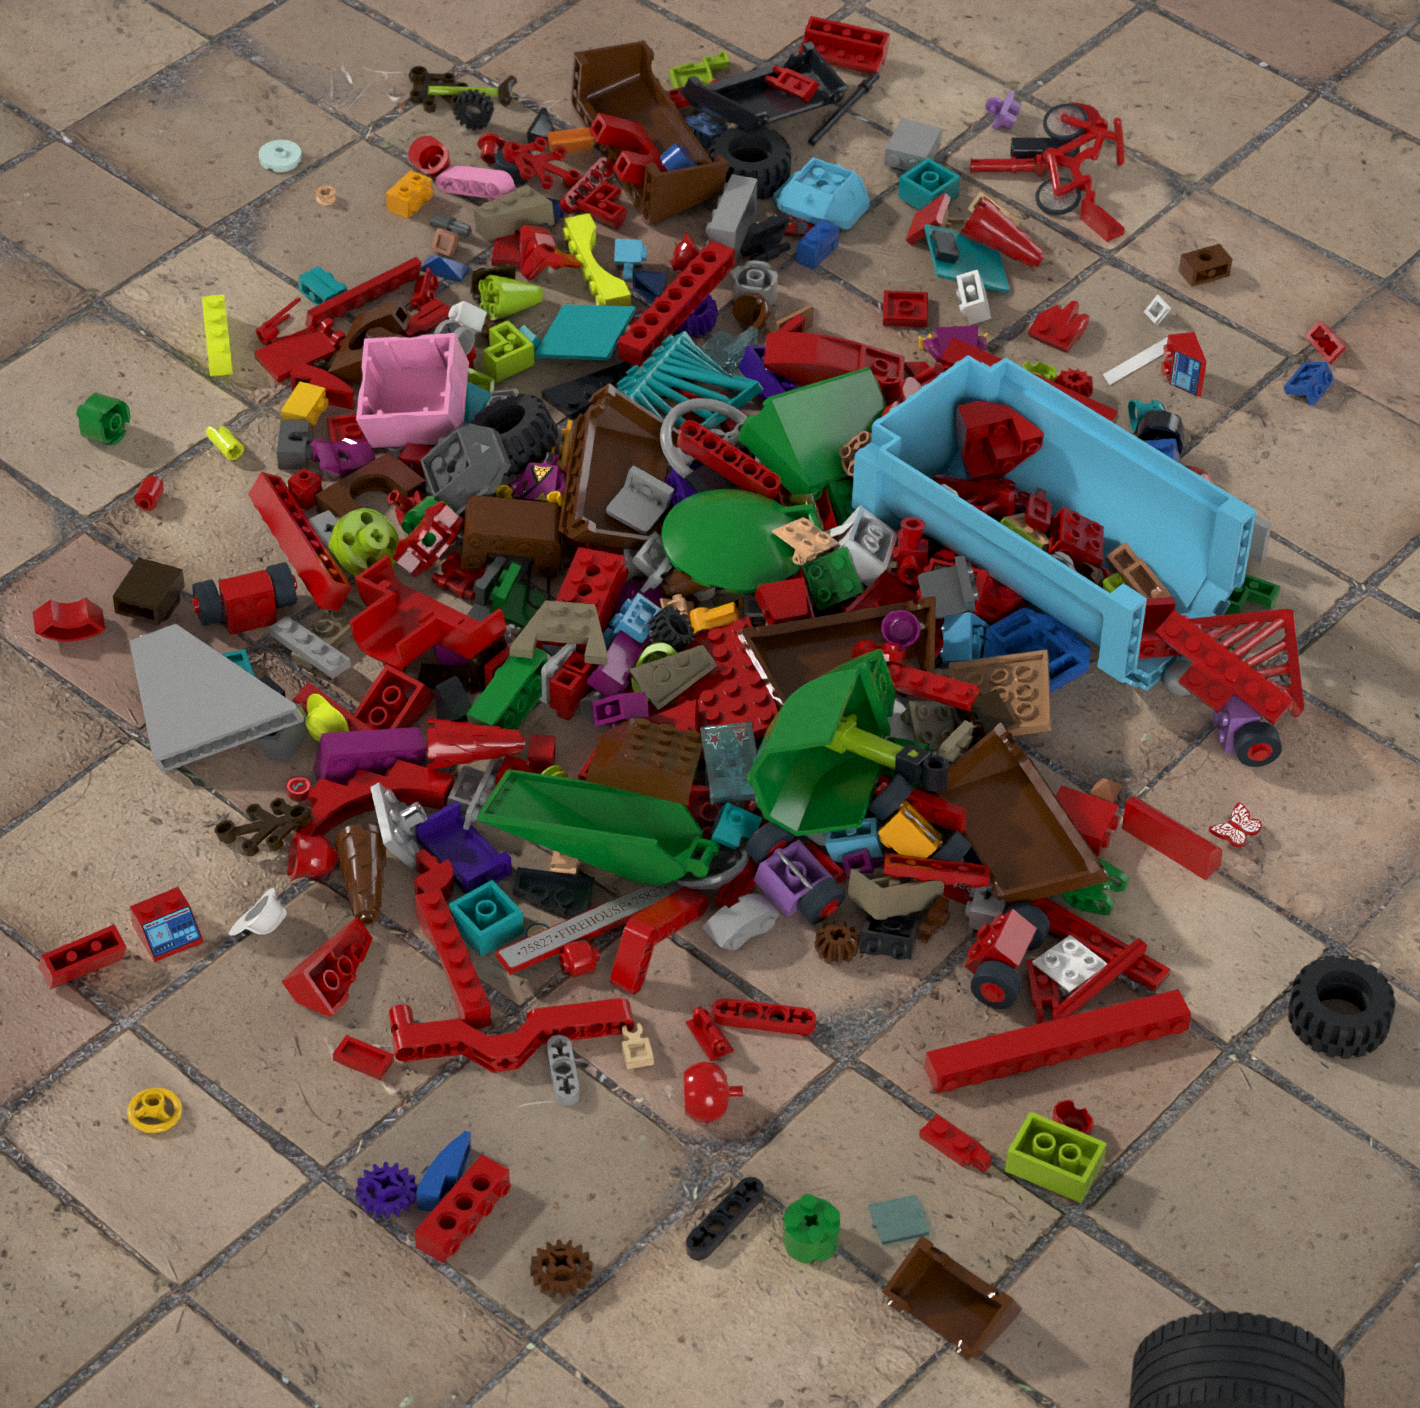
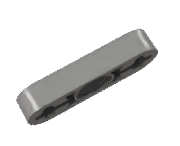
M555 1035L547 1042V1057L554 1096L560 1105L571 1106L579 1100V1082L570 1039L566 1036ZM556 1047H561V1049L563 1050V1056L558 1057V1051ZM565 1066L570 1069V1072L559 1074L556 1072V1069ZM563 1084H568L570 1094H565Z

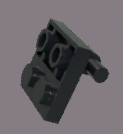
M786 212L780 215H772L767 220L760 223L755 222L748 227L739 251L743 258L751 256L749 258L750 261L768 262L779 257V254L791 249L789 242L780 244L790 220Z

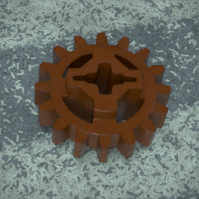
M557 1239L554 1246L548 1241L546 1242V1249L537 1248V1256H532L530 1275L533 1277L534 1286L540 1285L541 1293L549 1290L550 1297L552 1298L556 1293H561V1297L564 1299L567 1292L576 1296L577 1288L585 1290L586 1281H591L592 1261H590L589 1252H583L581 1244L575 1248L572 1247V1240L563 1245L561 1239ZM577 1263H578V1265L580 1266V1270H579V1271H577V1266H576ZM543 1266L546 1267V1274L542 1270Z

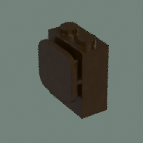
M138 557L113 594L115 613L160 625L162 621L171 617L181 601L180 593L185 587L183 569Z

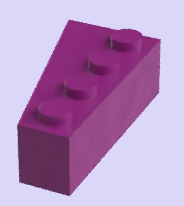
M419 727L322 733L313 771L317 782L321 778L347 785L348 780L355 776L358 769L384 776L387 770L393 767L397 759L422 766L427 747Z

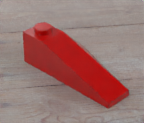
M356 917L296 966L281 982L297 1004L331 1017L347 1001L349 997L347 992L351 983H354L357 978L355 973L359 964L364 961L373 937L360 918Z

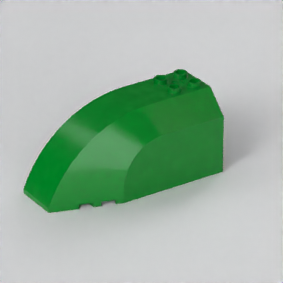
M882 649L854 658L803 685L791 694L774 717L747 775L748 783L753 787L756 794L757 807L761 808L765 819L796 836L861 827L884 765L848 750L841 754L825 746L831 745L842 716L847 717L851 714L857 716V728L885 739V736H890L891 727L888 717H893L896 690Z

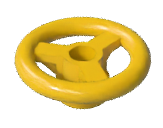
M160 1087L148 1088L137 1093L131 1099L127 1108V1117L132 1126L139 1131L160 1133L172 1128L179 1121L183 1109L182 1102L169 1089ZM164 1097L171 1100L174 1105L172 1116L168 1115L164 1110ZM142 1101L143 1106L136 1110L137 1105ZM145 1117L158 1118L163 1123L148 1125L138 1119Z

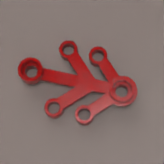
M537 137L534 143L520 145L517 142L510 141L504 144L503 156L506 160L515 162L520 171L521 178L531 180L535 171L540 180V186L544 189H551L554 183V178L546 174L544 170L563 178V185L568 189H571L581 178L577 170L571 169L566 171L549 163V161H563L565 159L567 150L562 146H557L554 152L538 155L528 153L532 151H545L548 143L542 137ZM524 161L530 163L531 166L526 165Z

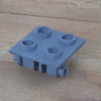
M700 113L698 116L687 115V117H684L687 125L692 128L695 137L700 140L701 145L707 148L711 147V143L716 136L729 129L727 124L714 122L706 114Z

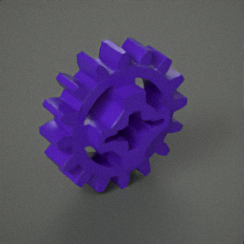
M384 1162L382 1168L373 1164L372 1172L365 1169L363 1171L364 1178L360 1177L357 1179L356 1197L358 1198L359 1207L364 1206L366 1214L374 1211V1218H378L380 1214H385V1218L388 1220L392 1213L400 1217V1210L403 1209L408 1212L410 1210V1203L416 1202L417 1184L415 1183L414 1174L409 1175L407 1167L399 1170V1163L389 1167L388 1163Z

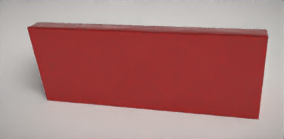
M1136 796L1126 801L1122 823L1123 830L1204 880L1220 867L1222 860V849Z

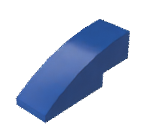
M465 1131L455 1138L430 1164L416 1192L417 1210L432 1212L445 1197L446 1191H450L463 1177L472 1149L471 1132Z

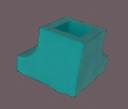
M727 802L718 811L710 832L713 835L711 839L735 850L740 841L748 842L758 830L762 817Z

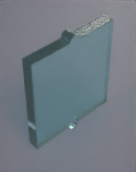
M916 1195L868 1205L873 1219L872 1227L876 1229L882 1245L921 1237V1235H929V1229L925 1221V1211L921 1210Z

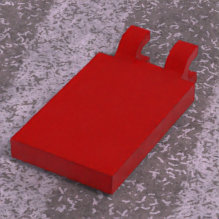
M328 317L319 324L318 328L311 325L254 351L255 359L277 383L291 378L290 373L296 362L314 366L317 360L324 359L325 362L330 360L334 352L340 350L346 334L342 330L334 332L330 328L334 326V322Z

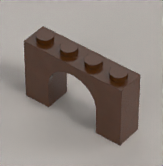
M396 300L358 314L328 373L338 377L349 386L362 382V358L367 331L375 327H382L395 334L404 331L411 315L402 303Z
M387 452L316 494L317 513L321 514L329 510L335 518L338 517L340 519L351 511L362 509L363 507L354 499L370 491H382L388 494L391 492L395 495L393 490H398L408 498L418 490L426 496L425 480L393 454Z

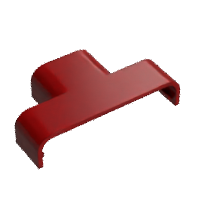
M385 555L355 577L359 595L367 608L349 621L354 640L366 655L399 671L436 644L465 658L472 659L506 633V624L501 609L498 608L481 622L403 585L397 579L390 556Z

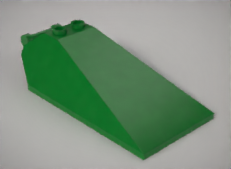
M507 769L477 815V821L631 881L644 883L646 886H662L685 876L687 871L693 872L698 878H704L709 872V864L712 858L716 857L720 850V846L716 841L703 839L702 829L683 804L583 780ZM698 851L703 852L700 860L694 859Z

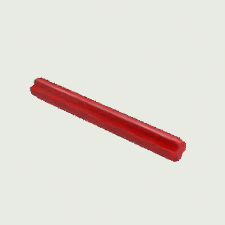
M1140 938L1134 940L1053 1010V1019L1072 1016L1147 951L1146 942H1143Z

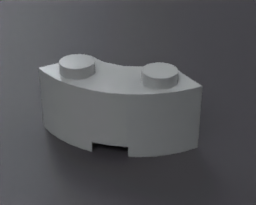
M748 894L739 897V903L728 908L726 905L722 907L705 923L702 929L721 948L736 951L751 937L758 934H766L767 931L772 929L780 913L762 894Z

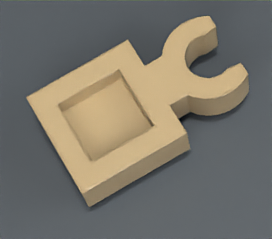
M640 1023L637 1024V1031L635 1033L628 1032L626 1025L622 1027V1038L624 1040L622 1041V1051L627 1069L654 1065L650 1041L648 1037L642 1038L643 1028Z

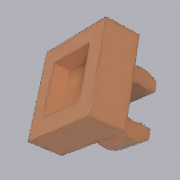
M436 228L431 250L449 257L454 256L455 249H457L459 244V235L442 228Z

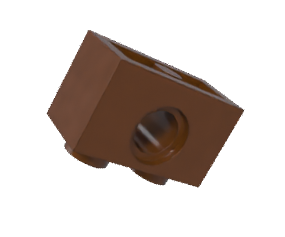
M1219 243L1181 254L1179 273L1191 287L1229 277L1233 259Z

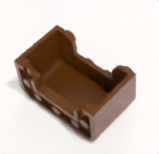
M488 496L470 497L466 502L460 568L472 570L482 568L486 562L487 553L535 557L534 570L538 575L557 578L561 551V532L558 530L561 508L556 504Z

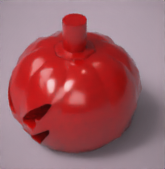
M703 1061L691 1065L684 1071L685 1115L695 1122L705 1124L716 1122L725 1115L729 1097H743V1086H729L727 1075L723 1068L715 1063Z

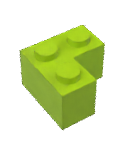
M508 320L489 329L490 347L483 350L484 371L494 378L496 383L534 366V344Z

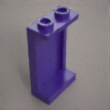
M455 802L430 815L423 823L417 824L415 826L416 841L431 856H435L440 864L447 859L450 861L453 867L454 882L465 894H468L491 880L497 883L512 875L511 857L506 851L498 854L472 825H470L469 830L463 829L465 817L461 813V805L459 802Z

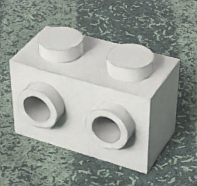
M978 269L956 276L959 287L956 289L959 302L962 301V304L959 305L962 317H967L970 325L991 319L985 287Z

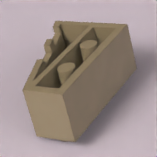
M528 185L519 187L511 193L504 194L500 198L473 209L476 232L487 240L513 235L515 230L521 229L524 225L535 226L547 223L548 226L555 225L552 202Z

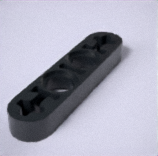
M747 1177L741 1180L686 1238V1253L690 1258L694 1260L706 1259L762 1201L764 1186L758 1178ZM746 1190L751 1191V1192L746 1196ZM730 1205H737L741 1208V1211L733 1214L729 1213L726 1208ZM719 1223L724 1228L719 1232H714L709 1229V1225ZM704 1241V1247L698 1246L694 1248V1244L700 1245Z

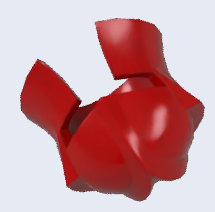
M298 832L294 834L288 858L287 876L292 875L290 882L307 876L309 878L324 877L334 869L338 856L330 841L322 837L321 834L316 836H307Z

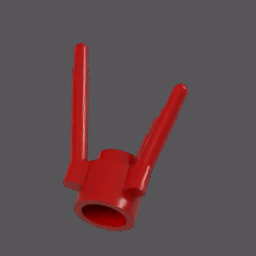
M296 298L271 319L262 323V326L255 329L256 335L262 344L265 345L269 342L272 344L287 337L277 338V335H279L277 326L290 317V314L287 312L299 303L301 298Z

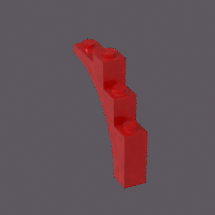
M397 759L393 767L387 770L385 776L358 769L355 776L348 780L347 786L320 778L315 787L310 788L307 797L308 802H310V809L313 812V818L307 826L297 828L296 832L307 836L321 834L323 837L331 829L347 819L375 810L370 787L377 783H380L387 790L390 789L397 800L406 803L408 806L418 802L421 806L441 810L447 806L449 794L454 786V776L436 770H428L426 767Z

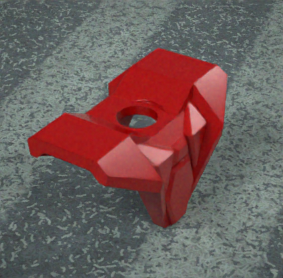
M531 225L521 227V274L526 279L532 280L547 266L557 270L562 267L580 268L582 265L572 254L562 253L556 247L552 235L543 227Z
M443 501L425 509V517L416 526L414 532H411L406 539L398 541L392 559L416 578L435 566L442 553L455 543L464 519L457 515ZM428 532L433 533L436 538L432 546H425L422 543V539Z

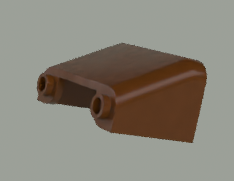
M921 1235L882 1290V1293L889 1298L886 1304L899 1313L904 1309L957 1347L955 1352L965 1360L969 1361L971 1357L977 1360L1017 1318L1022 1308L1012 1297L986 1283L950 1258L948 1254L934 1247L931 1241Z

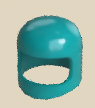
M1130 400L1128 402V414L1132 433H1137L1139 422L1148 411H1166L1164 404L1157 400H1152L1151 403ZM1135 407L1137 408V417L1135 416Z

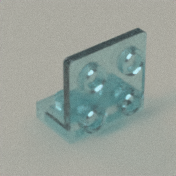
M750 326L738 337L719 330L700 349L727 373L732 374L738 369L746 346H757L758 330Z

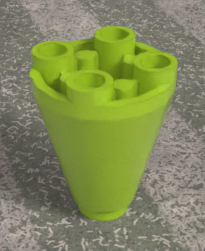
M489 275L484 280H480L478 284L482 300L479 308L487 312L486 315L490 316V320H498L536 306L543 300L541 286H536L534 283Z

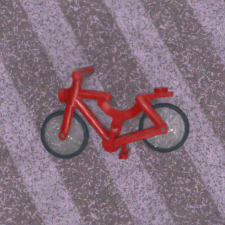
M1074 104L1057 105L1045 114L1043 128L1051 138L1059 141H1073L1057 149L1048 148L1043 153L1044 161H1042L1041 155L1036 157L1038 176H1043V170H1049L1051 178L1038 187L1035 195L1036 204L1043 212L1050 215H1063L1071 212L1078 206L1081 200V192L1084 190L1086 198L1095 203L1096 192L1092 190V177L1090 174L1082 175L1079 168L1086 159L1098 160L1104 140L1106 139L1115 141L1116 162L1118 165L1124 164L1122 120L1119 117L1113 121L1115 132H1112L1108 129V120L1099 118L1095 121V125H1093V123L1088 122L1086 112ZM1096 139L1093 147L1084 149L1075 158L1064 155ZM1058 166L1070 168L1074 181L1059 177Z

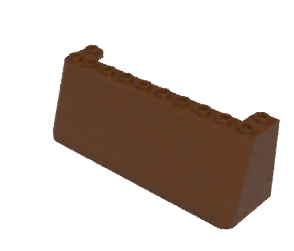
M645 41L574 52L571 105L584 128L591 127L598 113L638 122L642 125L661 155L677 142L680 147L684 145L689 150L688 156L698 165L660 172L654 162L647 163L644 186L620 180L614 170V175L646 225L659 223L723 194L726 172L729 169L727 160L722 155H717L714 157V162L711 161L708 152L703 149L700 140L695 137L692 128L687 125L684 116L679 113L676 104L671 101L667 91L663 89L659 79L653 74L651 65L654 60V52ZM594 139V143L602 156L611 159L615 165L623 150L597 143Z

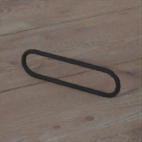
M532 561L528 565L526 601L529 606L539 610L540 607L530 601L531 568L534 565V561ZM550 576L547 577L546 600L550 601Z

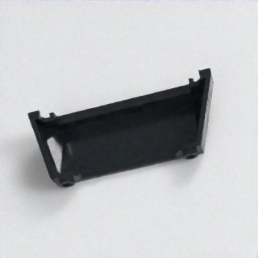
M807 42L802 45V53L796 55L793 52L786 61L703 85L697 76L691 77L686 82L681 93L690 105L747 130H751L757 127L762 128L767 124L826 105L838 104L843 100L848 87L815 49L812 42ZM776 65L784 69L788 68L817 81L819 87L808 102L770 86L764 80L767 75L776 79L779 77L772 70Z

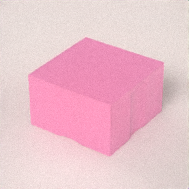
M455 333L422 335L413 338L385 337L364 339L362 358L363 380L359 390L356 420L371 448L406 446L407 443L419 445L438 444L439 437H446L464 422L469 361Z

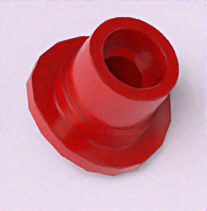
M493 133L481 135L477 143L478 148L481 149V160L488 164H495L496 154L503 148L506 141Z

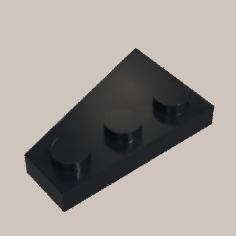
M517 867L512 890L513 895L566 919H570L590 909L595 877Z

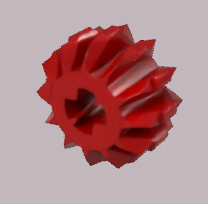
M1069 368L1068 371H1061L1055 380V383L1086 397H1091L1093 393L1092 376H1089L1087 371L1081 372L1079 368L1077 370Z

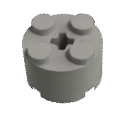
M748 261L745 266H737L733 272L732 297L734 302L739 296L744 294H759L765 298L769 306H772L777 299L778 274L776 270L774 272L771 269V265L762 261Z

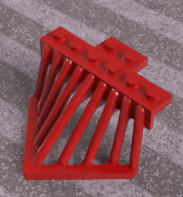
M1291 609L1189 618L1187 615H1181L1174 610L1155 631V635L1192 663L1178 680V684L1217 714L1233 696H1236L1272 725H1275L1287 710L1291 711V716L1295 718L1299 717L1304 711L1294 614ZM1266 622H1271L1269 625L1260 630ZM1239 625H1245L1244 627L1236 631ZM1284 628L1285 636L1281 641L1244 662L1242 661L1251 649L1278 629ZM1254 631H1259L1254 636L1245 641L1243 644H1241L1239 647H1237L1235 650L1229 652V650L1236 643H1238ZM1227 634H1232L1229 637L1222 640L1221 642H1217L1219 638ZM1287 651L1288 661L1286 663L1254 671L1262 662L1280 652ZM1282 674H1290L1291 684L1285 686L1273 680L1268 681L1267 679Z

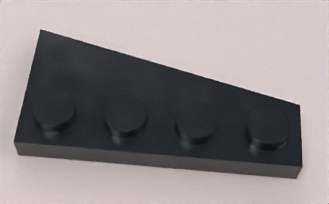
M623 362L542 391V398L570 420H574L579 414L583 415L586 413L591 405L588 401L593 393L609 383L617 389V383L628 376L626 373L632 366Z

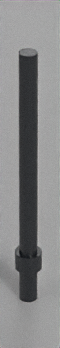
M873 72L868 79H864L858 85V89L808 139V143L811 146H814L864 94H868L871 91L873 84L880 78L879 74Z

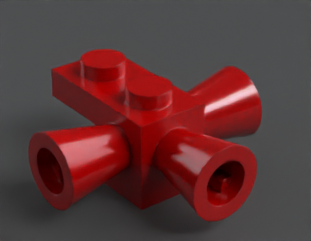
M905 518L901 521L902 529L897 534L898 547H893L892 561L896 562V567L891 568L890 574L904 585H913L919 582L918 576L923 573L924 567L927 565L928 540L921 539L925 528L924 521L918 518Z

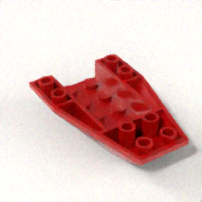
M799 332L769 333L766 336L763 367L801 386H807L868 367L879 382L883 392V386L880 381L885 377L901 378L900 390L903 383L905 356L828 335Z

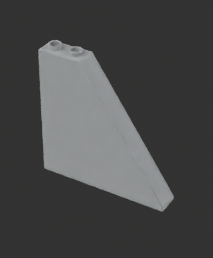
M177 624L166 626L155 632L130 640L152 757L162 773L304 721L303 715L293 702Z

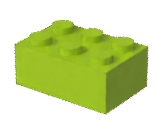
M1030 1111L1007 1151L1005 1171L1082 1203L1104 1164L1107 1143Z

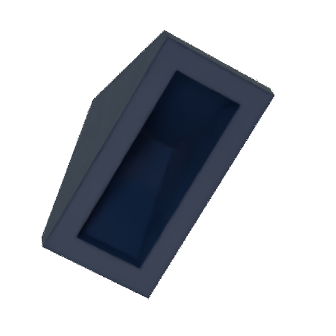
M645 270L632 271V288L652 305L654 300L660 297L667 287V273Z

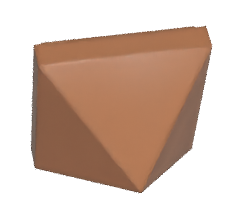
M1099 777L1089 795L1114 803L1123 785Z

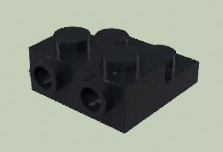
M868 913L861 931L859 950L865 951L869 955L882 954L892 956L896 960H911L916 947V939L922 917L898 915L888 917L886 920H877Z

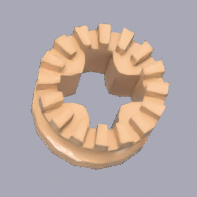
M322 185V187L319 186L317 188L316 201L318 204L328 206L335 202V189L330 185L329 187L328 185L324 187Z

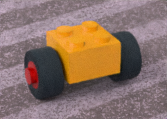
M898 773L887 783L883 781L873 791L875 795L871 798L868 809L879 820L883 821L878 834L880 835V841L886 847H892L898 855L954 862L964 861L963 857L971 847L970 842L957 830L951 832L943 840H940L942 835L906 801L914 788L902 775Z

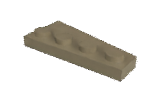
M348 595L339 611L324 610L325 613L321 619H316L313 623L311 632L336 649L352 635L349 621L365 610L367 606L363 601ZM292 651L291 656L294 662L310 670L315 667Z

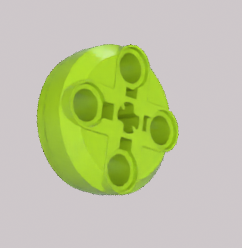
M362 508L347 513L337 521L328 546L339 563L349 573L357 577L385 555L390 556L393 566L396 561L392 557L399 537L392 523L384 515L372 509Z

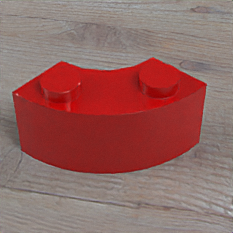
M86 597L73 603H59L50 599L33 611L35 633L50 640L63 642L84 640L105 630L103 609Z

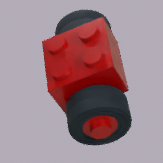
M286 562L267 566L266 570L219 580L220 595L213 580L197 582L192 585L194 598L191 599L194 613L198 614L201 624L208 626L220 623L224 619L229 635L274 625L277 623L276 608L292 606L297 603L296 589L298 587L296 578L292 575Z
M1013 903L1006 909L1004 915L999 914L991 924H984L976 934L978 939L968 950L967 955L969 958L964 967L974 974L971 981V991L981 1003L995 1009H1007L1015 1003L1022 988V979L1014 969L1020 965L1026 950H1035L1043 944L1050 929V921L1041 909L1028 903Z

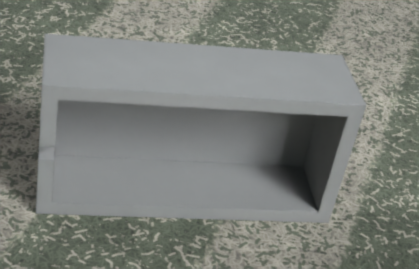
M732 174L729 182L724 184L723 196L718 198L717 209H714L712 213V222L707 224L706 235L709 236V240H707L706 246L711 241L735 249V265L748 227L752 224L756 215L757 179Z

